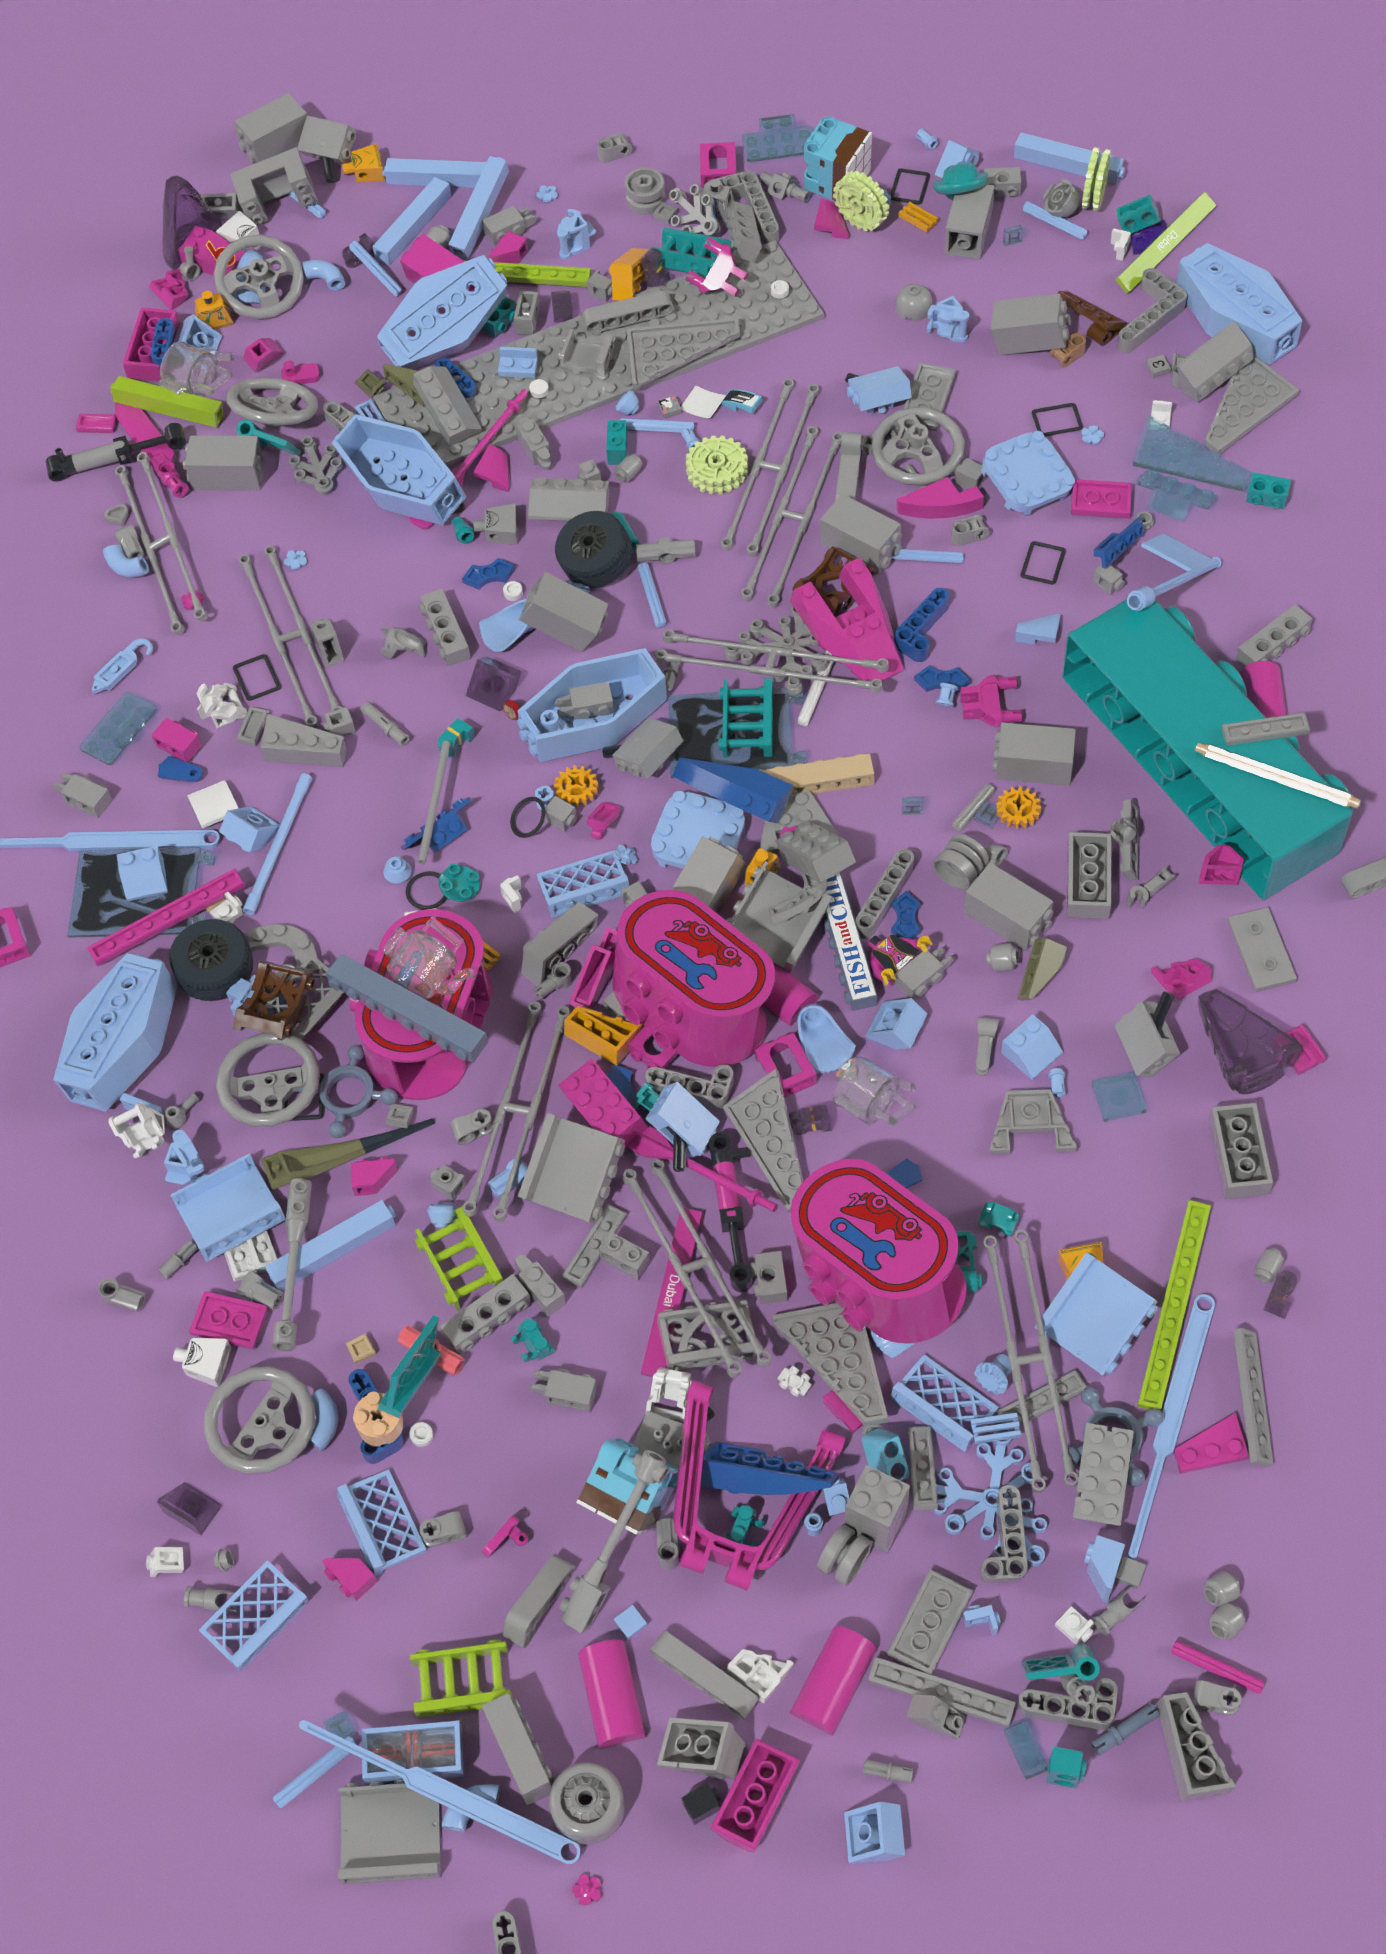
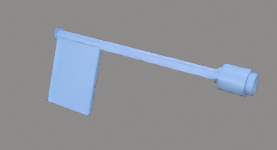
M1164 533L1145 541L1141 547L1188 572L1152 589L1143 586L1132 591L1128 595L1127 604L1131 609L1140 611L1152 605L1156 596L1214 568H1219L1221 560L1218 557L1210 558Z

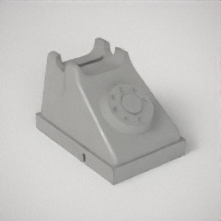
M669 1718L657 1766L662 1769L678 1770L717 1779H725L727 1777L735 1780L743 1749H748V1745L733 1729L734 1725L729 1722Z

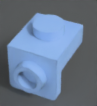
M842 1478L838 1479L832 1487L822 1489L829 1516L845 1512L849 1494L846 1482Z
M975 1605L963 1612L965 1628L988 1622L992 1635L997 1634L1001 1622L998 1612H993L992 1605L985 1607Z

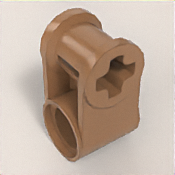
M1073 333L1069 336V340H1066L1065 348L1051 349L1050 355L1058 359L1062 367H1067L1085 354L1086 337L1082 333Z

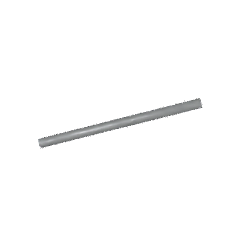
M443 741L418 857L419 864H426L451 744L449 741Z

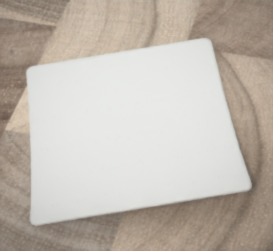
M695 386L681 405V409L695 416L711 418L726 395L713 393Z

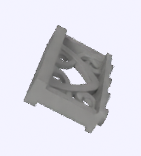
M734 1299L754 1334L748 1301ZM713 1302L703 1306L714 1327L723 1332L720 1335L721 1340L729 1338L725 1340L729 1346L725 1347L729 1349L735 1361L757 1359L748 1335V1343H743L738 1333L744 1330L743 1326L740 1325L733 1329L732 1326L735 1324L736 1319L731 1321L727 1318V1316L736 1315L729 1302L722 1304ZM688 1306L684 1310L677 1311L668 1309L658 1314L657 1324L667 1369L675 1370L678 1367L679 1371L726 1364L716 1341L714 1348L708 1349L702 1341L691 1338L696 1329L703 1323H706L696 1306ZM680 1323L682 1327L680 1329L674 1328V1331L682 1335V1337L671 1335L668 1331V1326ZM670 1341L680 1343L678 1354H672ZM697 1345L700 1350L692 1351L691 1348Z

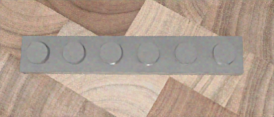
M1239 1328L1234 1330L1250 1461L1253 1464L1269 1467L1274 1464L1257 1337L1255 1332Z
M877 1657L874 1659L868 1678L869 1683L912 1697L914 1694L935 1696L958 1712L1009 1728L1016 1702Z

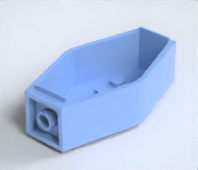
M1208 243L1198 247L1192 254L1181 259L1176 284L1187 292V305L1210 337L1213 338L1234 321L1252 344L1253 354L1268 365H1271L1297 347L1302 319L1269 272Z
M484 255L421 278L414 284L377 335L378 345L395 366L414 370L435 362L440 358L461 352L471 344L507 294V280L502 273H497L495 270L496 266L490 258L487 259ZM470 285L475 286V290L473 292L468 290V287ZM440 308H444L446 312L444 314H440L438 310ZM414 330L416 335L414 337L409 336V331Z
M356 414L332 441L333 446L344 463L378 507L383 510L443 525L467 497L452 472L421 433L415 429Z
M646 648L575 663L565 669L518 710L519 719L517 724L521 729L519 735L523 742L527 741L530 753L533 757L536 756L540 762L613 746L667 700L665 676ZM609 682L614 713L604 716L598 715L595 718L588 717L575 720L574 716L564 717L561 719L566 722L568 729L540 734L536 726L541 721V714L546 710H553L557 713L560 708L555 705V701L557 698L569 696V688ZM626 697H633V699L627 700Z
M127 953L73 1010L53 1079L70 1102L106 1112L158 1057L162 1050L178 986L173 979V975L169 973L165 963L161 960H152L140 954L132 955Z

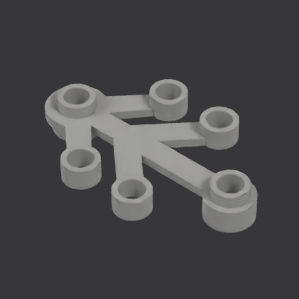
M693 184L690 187V193L694 195V206L685 199L686 195L683 190L675 188L670 191L669 198L671 202L680 204L690 213L685 216L674 215L671 218L673 226L680 227L682 224L699 221L701 225L695 227L685 225L682 231L689 229V232L697 234L704 232L708 236H712L719 231V223L713 218L712 204L714 199L708 194H704L701 198L702 187L700 185ZM702 204L706 208V217L702 214Z
M305 436L302 438L300 445L302 451L308 454L311 464L300 461V458L296 455L289 458L290 467L298 468L294 472L295 480L313 485L319 494L328 495L334 487L333 478L343 467L342 461L339 458L332 459V457L336 456L337 450L333 444H329L325 447L326 453L319 463L315 453V440L310 436ZM330 462L331 469L328 471L326 476H324L323 471ZM305 471L316 474L317 478L307 476Z

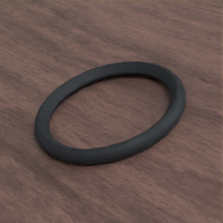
M527 797L515 806L510 824L516 836L521 838L530 837L538 832L543 825L546 811L544 803L539 798ZM528 801H536L540 805L542 812L540 822L529 833L523 834L518 832L514 823L518 809Z
M426 871L412 877L406 886L405 892L406 898L412 906L426 910L439 907L445 902L447 897L443 895L437 903L423 906L414 902L410 896V888L415 880L423 876L439 878L440 874Z

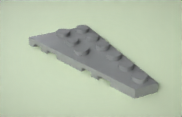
M774 1069L725 1104L723 1108L786 1210L791 1212L792 1200L803 1182V1176L779 1071Z

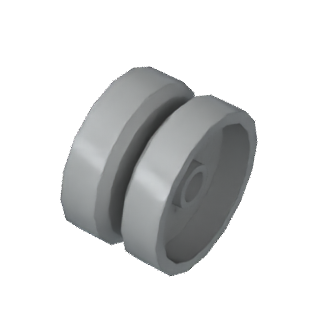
M647 167L638 168L626 176V202L631 211L642 215L653 214L662 202L665 203L664 179L659 171Z
M842 1524L835 1531L823 1550L817 1564V1569L826 1575H830L836 1570L835 1580L846 1587L853 1581L863 1566L872 1548L873 1541L864 1535L854 1539L855 1530L846 1524Z

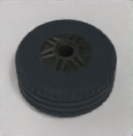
M588 511L570 519L561 529L555 542L556 559L567 577L576 583L589 586L590 588L603 587L617 580L625 572L632 558L633 547L628 533L614 515L604 511Z
M206 919L189 925L175 938L169 953L170 966L180 988L192 998L202 1001H217L228 998L226 992L241 978L248 981L253 971V955L245 935L236 925L221 919Z

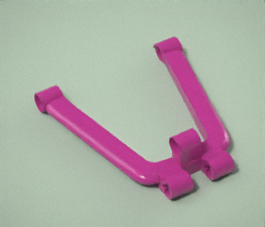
M692 1380L686 1396L687 1403L673 1516L675 1533L686 1544L680 1566L702 1574L708 1560L725 1567L730 1564L724 1582L747 1591L755 1570L769 1569L779 1560L819 1490L791 1494L763 1543L757 1547L731 1541L702 1528L698 1523L697 1514L707 1411L714 1388ZM823 1429L818 1439L815 1454L806 1468L817 1466L831 1470L837 1456L842 1451L845 1437Z

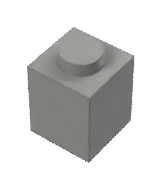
M966 458L955 470L956 483L967 489L977 486L979 489L986 480V475L983 476L981 471L982 465Z
M554 796L545 807V822L563 832L572 827L577 820L575 807L557 796Z

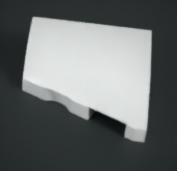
M742 1649L728 1664L726 1674L753 1692L759 1698V1701L764 1704L788 1675L794 1663L790 1660H787V1663L772 1660L770 1655H757L753 1651Z

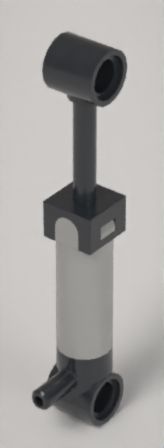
M170 423L164 429L165 435L130 445L125 435L114 438L111 444L66 456L61 448L55 449L56 455L49 456L45 461L48 478L59 482L64 480L67 475L118 461L121 465L134 462L133 451L167 443L171 449H181L186 445L183 426L179 423Z

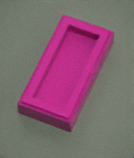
M79 414L76 430L77 432L114 433L117 422L116 414Z

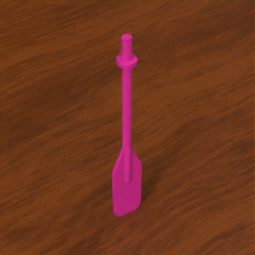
M522 389L514 400H508L506 403L508 408L463 463L451 471L461 487L465 472L513 412L518 413L521 410L519 405L529 394L527 390ZM409 517L410 522L421 529H429L434 524Z
M647 1125L648 1128L625 1145V1148L645 1158L673 1160V1147L657 1129ZM686 1157L687 1168L749 1199V1205L755 1207L759 1204L772 1212L777 1210L778 1204L763 1197L761 1190L755 1189L751 1191Z

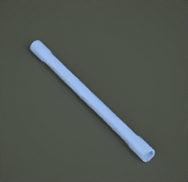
M301 774L284 818L254 887L242 909L248 915H254L261 894L299 806L311 784L312 777L308 774Z

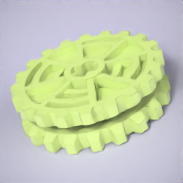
M1093 148L1084 185L1082 208L1087 209L1093 199L1094 210H1100L1107 184L1111 150L1106 149L1100 160V149Z
M850 171L835 184L836 186L833 188L835 192L833 198L836 199L835 205L839 207L838 211L844 215V219L850 221V225H856L857 229L861 230L863 228L867 232L868 230L873 231L887 219L889 205L886 202L888 199L883 195V189L878 187L879 184L874 182L871 176L867 177L863 172L859 174L858 171Z
M711 436V439L702 438V442H695V447H690L689 454H686V474L688 480L693 482L694 488L699 487L703 493L709 491V494L713 495L714 492H717L721 495L723 491L732 492V488H739V483H744V476L748 475V456L746 450L741 448V443H734L733 438L725 439V436H720V438Z

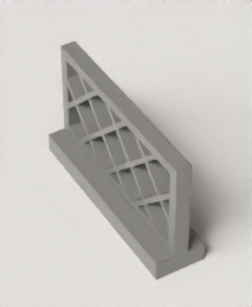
M312 954L298 969L307 971L306 967L311 961L318 966L319 974H313V978H319L320 988H313L309 990V993L321 992V1000L319 1003H309L308 993L304 1007H307L308 1015L305 1018H299L298 1022L301 1023L297 1027L295 1025L291 1034L301 1038L303 1041L346 994L341 990L336 991L332 987L323 988L322 978L327 977L326 972L329 968ZM293 974V975L286 981L285 984L287 985V983H288L291 979H293V978H295V979H302V976H298V975H294V974ZM282 993L274 1000L265 1004L267 1010L277 1009V1013H279L280 1009L288 1008L287 1004L279 1005V997Z

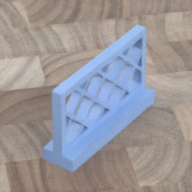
M614 850L536 874L551 918L565 914L569 907H573L578 902L590 907L621 897V890L630 885L620 861L614 856ZM614 859L611 866L603 864L605 860ZM586 866H594L592 872L583 870ZM599 868L607 871L604 877L596 874ZM569 871L575 873L572 878L565 877L564 874ZM612 873L620 875L619 877L609 879ZM579 875L588 877L584 883L576 880ZM550 877L555 879L552 884L543 882V879ZM592 879L601 881L600 883L589 885ZM559 881L568 883L564 889L557 887ZM572 885L581 887L580 889L569 891ZM553 891L561 893L558 896L549 897Z
M926 1355L920 1358L901 1382H897L892 1389L890 1397L895 1403L927 1426H931L934 1431L964 1452L971 1446L974 1435L973 1432L971 1433L963 1427L962 1422L994 1416L999 1409L994 1403ZM926 1364L932 1369L933 1374L921 1375V1366ZM938 1379H947L951 1382L952 1388H940ZM934 1380L936 1389L924 1390L922 1381ZM909 1381H918L920 1390H910L905 1385ZM953 1393L954 1402L942 1403L941 1394ZM957 1393H967L970 1396V1401L958 1402ZM937 1394L938 1403L930 1404L926 1401L925 1395ZM984 1405L990 1410L986 1415H977L976 1406ZM972 1406L973 1416H961L960 1407ZM956 1407L957 1417H948L944 1414L943 1408Z
M389 1469L350 1486L344 1484L337 1487V1498L368 1566L375 1577L383 1574L385 1569L426 1552L424 1543ZM386 1478L389 1483L387 1492L376 1489L377 1481ZM362 1488L369 1491L366 1500L363 1501L356 1498L353 1491ZM372 1492L384 1496L381 1507L369 1503ZM388 1498L398 1502L399 1506L396 1512L384 1508ZM366 1507L378 1511L375 1521L364 1517ZM381 1513L394 1517L390 1527L378 1523ZM397 1518L407 1521L408 1527L406 1532L393 1528ZM375 1527L388 1531L384 1541L374 1538L373 1532ZM391 1533L403 1537L399 1547L387 1543ZM406 1538L416 1541L419 1548L413 1551L404 1549L403 1546ZM385 1547L397 1551L395 1558L385 1562L382 1556Z
M267 1560L199 1629V1632L241 1672L309 1601L305 1594L299 1591ZM267 1569L275 1574L274 1584H261V1575ZM288 1587L293 1592L287 1600H277L278 1588ZM257 1588V1601L244 1602V1592L247 1589ZM261 1588H274V1600L261 1601ZM257 1605V1618L243 1619L244 1606ZM261 1605H274V1614L268 1618H260ZM231 1606H240V1619H226L227 1610ZM257 1622V1631L253 1635H243V1623ZM223 1623V1636L212 1637L207 1632L213 1624ZM226 1623H240V1636H226ZM223 1640V1647L217 1641ZM226 1640H240V1648L233 1656L226 1650Z

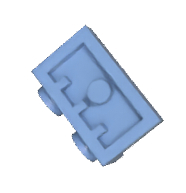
M499 348L498 376L536 377L538 365L537 349Z

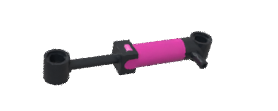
M723 1132L715 1133L709 1139L713 1171L737 1183L734 1159L750 1157V1149L732 1151L730 1137ZM718 1145L725 1146L723 1149L716 1148V1146ZM715 1182L722 1233H730L735 1264L730 1270V1284L735 1291L746 1292L751 1288L753 1279L751 1268L743 1263L738 1230H744L740 1197L736 1192ZM739 1275H744L747 1277L745 1280L736 1279V1277Z

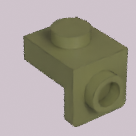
M367 369L355 381V384L372 398L375 394L379 395L385 390L384 384L387 380L385 378L380 380L373 372Z

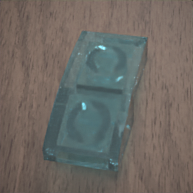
M1026 1720L1004 1729L1007 1741L1025 1780L1048 1771V1766Z

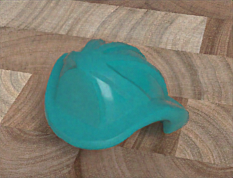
M958 162L947 167L944 170L943 178L933 181V187L938 194L946 195L947 198L953 201L955 194L984 187L988 179V172L980 173L973 163Z

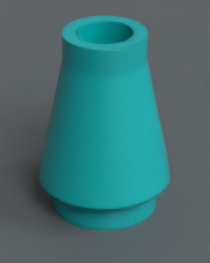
M455 517L452 520V525L454 526L456 539L463 544L470 543L474 538L473 528L461 517Z

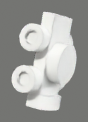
M791 1366L789 1370L784 1368L777 1378L780 1381L779 1386L783 1389L789 1387L790 1393L796 1397L799 1394L805 1397L812 1387V1384L808 1382L810 1377L805 1373L799 1377L797 1375L799 1370L794 1366Z

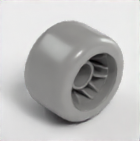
M582 1762L566 1768L555 1779L550 1790L549 1808L556 1827L566 1838L579 1844L588 1845L602 1842L614 1834L624 1816L625 1799L618 1779L610 1770L597 1763ZM583 1796H592L593 1800L589 1805L584 1806L579 1803Z

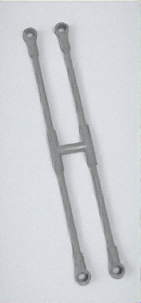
M787 378L783 381V390L779 398L778 407L762 448L759 449L750 472V479L731 527L728 529L726 537L721 540L722 550L730 551L733 548L732 540L736 532L735 528L754 479L757 478L760 468L777 471L778 475L758 531L755 533L752 543L747 546V554L750 557L758 555L762 531L780 484L783 483L792 459L791 455L814 398L819 395L818 385L811 384L808 386L805 408L789 450L785 454L782 464H776L763 460L783 404L787 400L789 392L794 389L792 379Z
M815 426L808 427L807 438L803 445L804 449L785 496L782 498L777 509L771 531L754 573L750 577L746 588L741 591V597L744 601L748 602L753 599V589L757 582L756 578L776 528L779 527L782 517L801 521L779 582L775 585L773 593L767 599L769 607L776 608L779 606V596L783 588V582L802 534L805 533L815 508L814 504L833 456L836 455L838 447L841 445L842 433L836 432L832 435V445L829 450L828 459L812 499L807 505L804 514L786 510L806 454L811 448L813 441L818 437V428Z
M141 452L138 454L137 460L142 464L144 472L149 478L164 520L166 535L151 543L130 489V482L127 477L129 471L123 465H120L115 469V474L120 478L123 487L126 489L142 534L141 538L150 563L153 565L170 612L171 630L176 635H181L185 631V627L180 623L177 613L173 609L154 550L170 541L192 597V604L195 609L194 617L198 621L203 622L207 619L208 613L202 608L190 580L172 523L167 517L152 476L151 458L147 453Z
M267 546L264 549V553L278 575L298 627L297 630L283 635H279L276 626L272 622L255 581L250 557L246 554L239 557L240 566L244 568L247 577L251 581L268 622L269 631L279 655L282 656L306 718V726L317 728V718L313 716L310 707L306 704L287 658L284 642L302 636L328 694V701L332 711L342 707L339 706L336 697L333 696L312 646L313 642L308 630L298 613L276 557V549L274 546Z
M670 629L663 632V641L667 644L674 641L702 643L757 651V653L769 654V657L764 667L687 658L681 655L669 654L663 649L655 653L656 661L660 664L667 661L687 662L745 670L762 675L788 676L853 685L857 688L870 689L873 693H880L882 691V681L880 679H873L872 681L857 679L854 681L789 672L785 669L773 667L777 655L862 665V667L877 669L881 673L887 672L889 669L888 660L884 658L877 661L849 659L793 651V649L754 646L689 637L684 634H676Z
M531 1002L528 1006L529 1016L517 1058L494 1120L495 1125L475 1186L471 1190L468 1201L463 1205L464 1213L468 1217H472L477 1213L476 1203L480 1194V1185L499 1127L502 1125L507 1111L527 1115L523 1126L522 1138L505 1191L501 1195L498 1207L493 1210L495 1221L503 1222L507 1218L506 1208L510 1198L509 1193L529 1130L532 1129L538 1111L543 1086L560 1033L564 1029V1020L570 1014V1010L566 1006H562L557 1010L558 1020L554 1029L555 1034L530 1107L509 1103L513 1092L512 1087L531 1029L534 1027L537 1016L542 1013L539 1002Z
M659 1159L654 1160L651 1164V1171L659 1177L662 1185L668 1190L703 1257L685 1265H682L678 1255L673 1252L643 1197L642 1190L636 1180V1172L632 1169L625 1170L623 1182L629 1185L634 1195L638 1197L669 1254V1259L685 1289H688L721 1350V1355L728 1367V1375L732 1378L739 1377L742 1366L734 1360L729 1349H726L687 1274L708 1266L713 1277L717 1279L748 1335L750 1344L757 1355V1364L761 1367L768 1366L771 1358L770 1353L763 1349L758 1338H755L721 1277L720 1269L707 1246L700 1239L670 1184L671 1181L664 1170V1162Z
M1018 1230L1015 1233V1241L1019 1245L1021 1259L1025 1265L1039 1334L1040 1353L1023 1356L1017 1355L998 1270L997 1240L994 1236L989 1235L984 1238L983 1243L993 1269L1007 1339V1353L1013 1382L1016 1384L1031 1459L1032 1489L1036 1493H1042L1046 1488V1482L1042 1478L1040 1465L1036 1459L1021 1384L1020 1365L1043 1362L1063 1451L1065 1484L1068 1487H1075L1078 1484V1475L1074 1471L1072 1457L1069 1455L1053 1378L1055 1375L1047 1336L1044 1334L1029 1261L1028 1233L1025 1230ZM1024 1235L1026 1238L1024 1240H1019L1018 1236ZM993 1241L994 1245L988 1246L986 1243ZM1073 1476L1076 1480L1070 1483L1067 1481V1478ZM1036 1482H1042L1043 1487L1036 1488L1034 1484Z

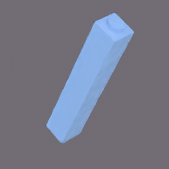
M1022 132L1015 143L1014 158L1085 177L1092 155L1091 150ZM1111 156L1107 177L1108 183L1117 185L1119 178H1123L1125 173V167H1123L1124 159Z
M489 156L448 244L450 252L457 257L469 259L483 229L482 220L489 216L509 173L506 160L500 157Z
M387 158L382 174L383 177H386L387 184L427 186L436 177L449 183L450 187L475 188L487 162Z
M436 177L433 178L373 245L376 260L390 266L452 197L449 183Z
M381 1200L298 1248L295 1283L395 1227L393 1218L396 1215L390 1205L386 1207ZM289 1253L265 1266L270 1279L279 1291L285 1289Z

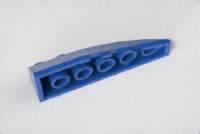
M679 758L672 777L715 798L773 823L779 822L794 786L758 769L687 758Z
M716 1441L703 1454L700 1486H706L710 1490H728L732 1494L787 1495L830 1488L839 1479V1473L817 1466L806 1468L803 1462L797 1460L786 1462L784 1461V1456L776 1454L773 1458L767 1456L766 1451Z

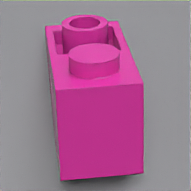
M507 231L504 237L500 238L495 249L491 250L489 258L497 263L518 264L528 252L527 239Z
M259 338L246 347L243 360L257 372L280 356L283 350L271 338Z
M383 1157L374 1161L359 1160L356 1163H351V1184L354 1195L377 1194L398 1172L395 1159Z
M325 1558L322 1561L326 1568L323 1572L332 1582L336 1579L341 1584L339 1589L347 1598L352 1596L357 1601L378 1582L375 1575L359 1558Z

